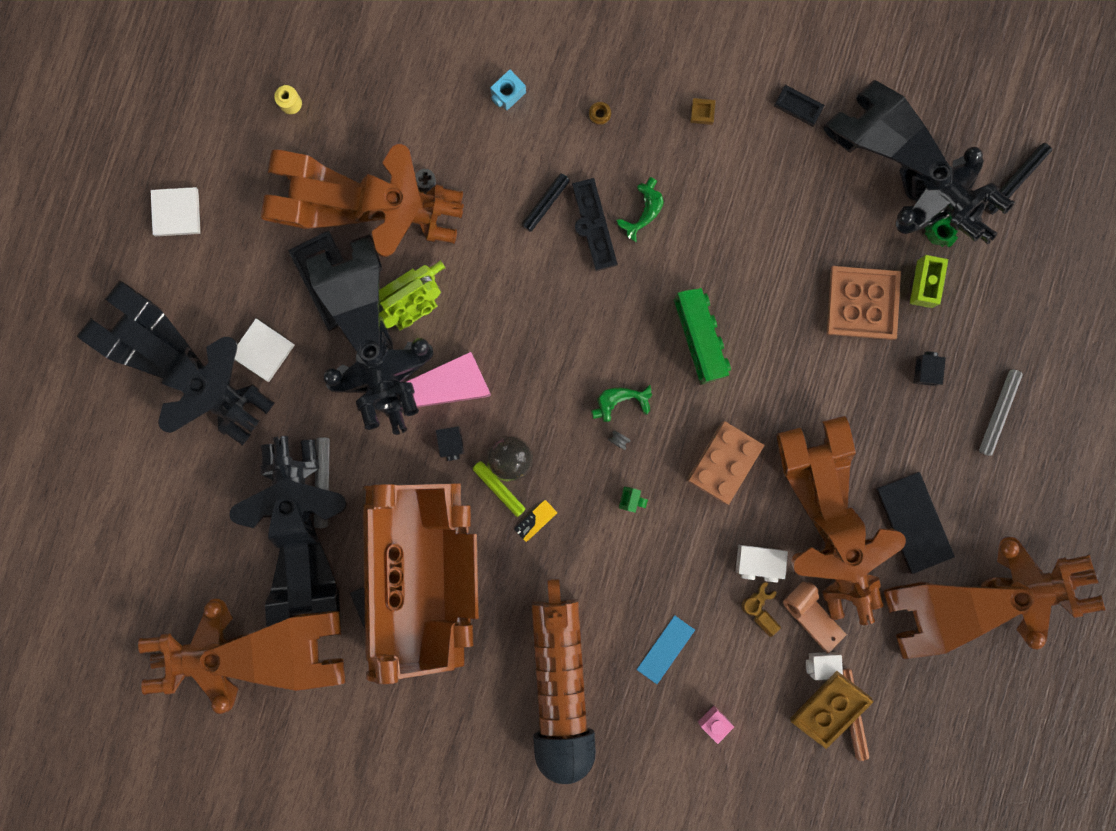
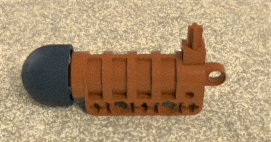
M559 579L548 580L549 602H532L540 731L533 734L534 755L537 767L547 779L558 784H572L583 779L593 767L596 755L595 734L593 729L587 728L578 599L561 601Z

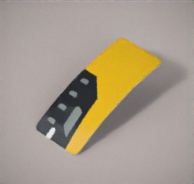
M544 500L514 530L527 542L557 512Z

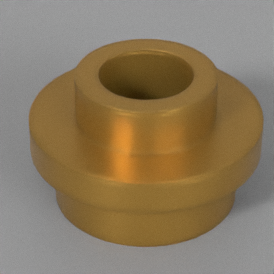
M596 102L589 109V118L593 123L603 125L610 120L611 109L604 102ZM602 111L604 116L598 117L596 112Z

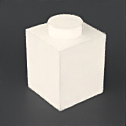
M826 652L809 653V660H806L807 673L814 680H827L836 671L843 675L842 655L837 652H830L828 654Z

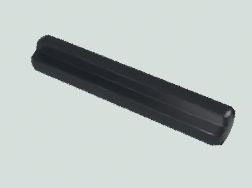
M560 173L522 222L523 228L531 232L568 185L569 178L566 175Z

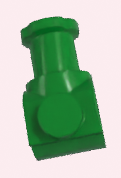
M951 216L924 227L926 230L924 234L927 235L928 240L932 244L940 245L941 247L946 245L950 248L958 239V236H956L958 231L950 226ZM937 228L944 231V237L938 235Z

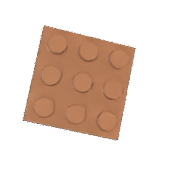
M832 266L827 335L896 340L901 271Z

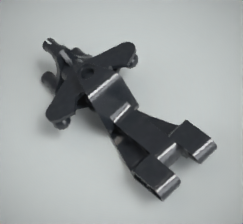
M877 80L869 83L856 97L858 104L866 110L862 116L857 119L849 117L843 112H838L823 126L825 133L849 153L856 148H862L892 159L902 165L899 171L905 194L908 198L917 202L915 206H903L897 215L896 229L902 234L912 233L951 216L950 226L955 230H961L974 242L981 239L986 244H990V239L993 241L997 236V232L982 222L981 216L986 205L990 202L1002 211L1003 214H1006L1015 204L1013 200L1001 193L999 187L993 183L972 190L983 167L981 149L978 147L968 148L964 156L953 160L952 168L905 96Z
M371 234L351 240L353 258L334 265L330 252L325 249L305 256L312 288L357 352V362L351 367L342 364L337 369L329 368L323 374V380L331 392L365 393L356 400L357 410L361 412L366 430L379 427L380 423L375 411L379 410L389 417L392 433L399 435V429L402 430V433L407 431L402 413H404V416H413L419 412L413 395L415 393L413 384L402 381L427 363L433 357L434 352L432 346L423 338L407 342L403 350H393L390 334L383 318L379 317L380 271H383L375 249Z
M119 280L105 299L123 312V316L112 330L101 326L91 317L77 337L107 359L163 378L161 382L163 385L183 392L184 395L179 401L163 403L158 424L164 432H174L206 412L211 411L213 414L218 415V431L223 435L227 434L243 446L251 436L250 433L254 430V426H257L260 420H257L243 410L244 405L250 402L267 414L275 402L261 394L254 385L238 390L230 386L234 360L238 349L237 342L231 337H222L206 347L208 364L204 366L161 308ZM236 421L237 423H239L241 426H243L244 428H246L250 433H248V432H246L245 430H243L241 427H239L238 425H236L234 422Z
M277 436L273 438L274 444L261 445L262 465L260 466L261 475L272 480V486L235 504L229 513L232 522L250 528H255L263 518L271 517L268 538L276 548H279V554L271 591L265 602L266 627L301 614L339 611L340 614L339 588L309 516L310 513L315 512L323 520H327L344 512L347 503L343 495L305 484V478L319 469V460H316L315 440L300 441L302 461H294L292 457H289L288 436H280V438Z

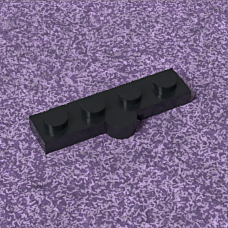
M591 178L572 183L581 219L575 224V232L578 236L587 238L595 271L618 266L595 179Z

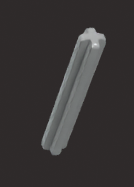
M1013 369L1008 372L979 452L984 455L991 456L994 452L1023 376L1022 372Z
M319 437L316 439V460H319V469L315 471V487L329 490L330 439ZM314 512V527L326 528L328 526V519L323 520Z

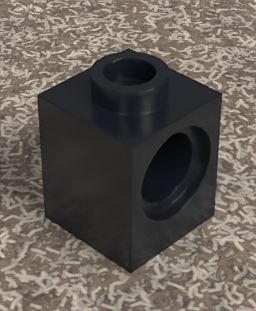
M929 351L924 352V355L917 356L913 384L943 385L946 357H939L937 352Z
M457 426L436 430L440 457H446V461L460 459V455L465 454L461 428Z

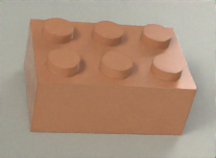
M721 422L686 481L722 503L729 505L765 445L729 423Z

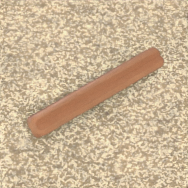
M842 669L843 676L854 684L851 669ZM860 715L849 727L855 757L858 761H864L869 759V752Z

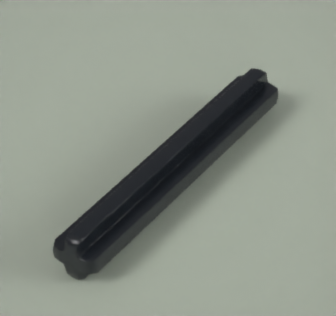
M1042 143L999 191L1010 198L1052 152V147L1047 143ZM990 202L985 207V210L992 215L999 210Z

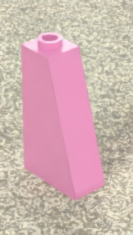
M471 352L407 381L413 384L415 390L413 395L417 407L491 396Z

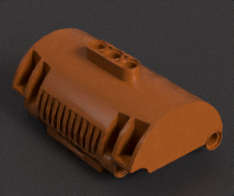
M461 483L363 486V490H366V504H363L366 661L369 664L366 679L377 684L397 683L398 679L452 671L456 667H463L464 647H472L474 645L473 624H471L470 619H479L477 534L469 533V527H471V505H461Z

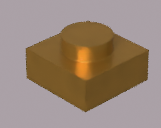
M693 98L690 123L713 125L716 100Z

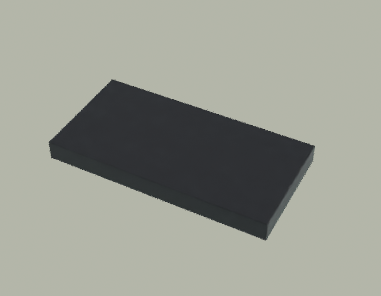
M328 230L288 250L328 331H332L338 328L339 325L312 288L305 256L325 249L330 252L334 265L344 261Z
M920 472L876 488L892 529L900 531L905 536L906 543L901 552L910 574L917 573L955 557Z

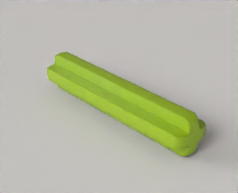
M482 461L473 466V471L515 516L518 517L525 511V507Z

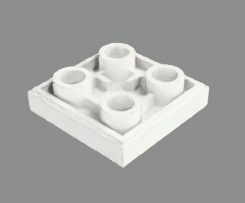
M196 187L151 190L152 228L155 237L200 234L199 193Z
M255 319L238 343L235 360L267 382H270L295 344L260 320Z

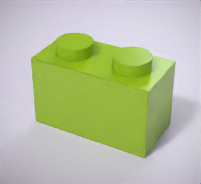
M925 255L917 260L909 304L928 308L940 305L948 259Z

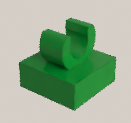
M624 486L619 509L636 513L637 506L646 508L648 499L640 498L641 490Z

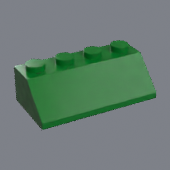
M702 288L678 292L673 300L700 385L728 377V371H731V366L728 358H724L722 353L724 344L721 336L717 337L715 331L717 322L715 316L710 315L708 306H710L708 294H703Z

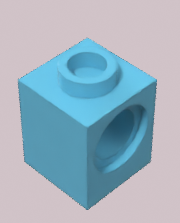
M511 70L507 71L490 87L492 101L499 108L503 106L506 111L526 93V85ZM505 88H510L513 91L510 95H503L501 93Z

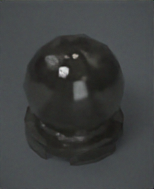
M512 435L503 436L495 440L489 447L487 465L491 473L498 479L507 482L518 481L531 470L533 452L523 439Z

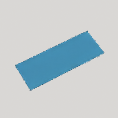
M674 616L637 670L658 684L695 629L677 616Z

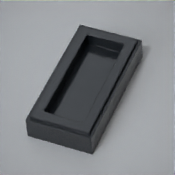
M786 84L774 104V107L812 127L825 106Z

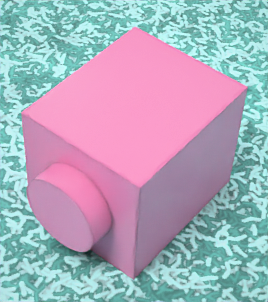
M715 706L698 721L701 728L717 744L734 728L732 723Z

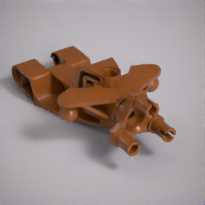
M402 144L394 145L382 162L391 175L390 183L369 174L358 183L325 167L308 155L283 150H271L268 173L288 177V180H290L288 198L264 195L260 218L265 221L302 229L384 220V223L372 231V237L377 253L382 257H388L395 252L412 223L420 224L426 241L435 242V240L455 244L457 229L438 227L436 221L441 214L462 218V209L464 207V204L461 203L463 191L446 189L442 185L435 184L426 194L419 192L410 151Z
M846 416L823 421L826 437L824 438V444L809 448L806 446L801 428L777 433L783 473L825 542V549L820 552L813 547H809L802 553L794 554L791 558V565L794 571L801 576L836 580L822 591L824 600L828 604L830 619L838 620L844 618L845 613L841 599L853 602V605L857 607L860 625H868L867 620H869L870 624L874 623L875 619L872 610L880 609L884 605L879 590L881 587L879 577L868 575V573L902 550L906 539L900 531L880 528L874 538L866 539L864 522L852 507L848 508L850 465L856 452Z
M1009 536L1000 541L997 562L1011 570L1012 578L991 577L981 584V588L937 585L920 581L885 589L884 595L889 613L906 609L907 611H913L917 625L916 630L905 631L896 635L902 659L946 654L1020 614H1023V619L1016 630L1030 648L1041 649L1047 641L1051 606L1060 604L1074 618L1083 617V614L1106 611L1102 595L1080 600L1075 596L1074 590H1076V587L1094 583L1098 584L1090 554L1071 559L1066 557L1059 558L1052 573H1043L1020 541L1015 537Z
M215 598L205 605L202 619L190 644H179L172 637L171 633L161 634L160 637L139 638L138 641L140 654L155 651L162 652L150 655V661H154L150 663L152 669L165 667V676L163 678L142 680L141 689L143 695L163 692L166 695L174 694L184 677H193L209 697L212 710L217 714H223L233 708L239 690L227 677L295 691L345 683L343 658L319 660L318 639L321 637L341 635L339 611L292 616L249 635L247 632L226 640L224 639L223 630L233 620V617L226 603L221 599Z

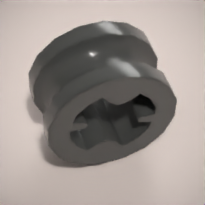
M421 169L415 175L417 186L422 191H429L436 184L434 173L429 169ZM423 175H427L428 178H432L428 181V185H424L423 182H419L423 179Z
M613 430V437L609 438L608 441L626 450V443H630L631 440Z

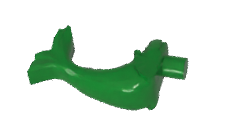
M649 177L646 184L640 183L637 186L638 191L643 193L645 201L644 212H642L639 222L631 224L624 220H617L618 226L627 230L628 238L636 243L638 230L652 222L660 213L664 204L662 194L653 189L658 181L652 177Z
M651 385L647 386L642 392L620 387L604 390L597 398L599 409L591 410L592 418H602L603 422H609L614 406L618 402L631 398L637 399L643 414L648 415L650 412L648 399L652 396Z

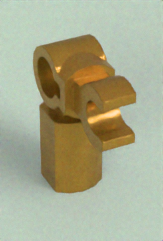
M763 582L759 585L757 594L753 593L742 602V610L748 615H753L755 617L754 621L769 637H772L781 629V626L766 610H761V608L765 605L764 601L766 599H773L777 592L772 591L769 595H766L764 589L768 583Z

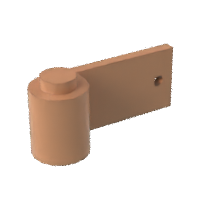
M802 582L783 601V604L828 654L847 634L834 620L830 619L827 612L817 603L819 599L817 587L811 582Z

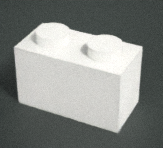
M738 545L736 573L742 574L741 578L755 580V576H762L764 581L778 582V578L785 579L788 551Z

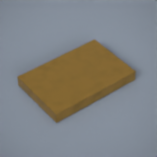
M836 671L798 709L790 720L791 723L827 749L873 703V699Z

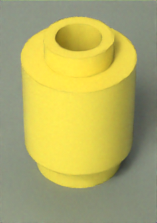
M284 85L276 90L275 101L283 112L295 114L301 109L302 100L293 87Z

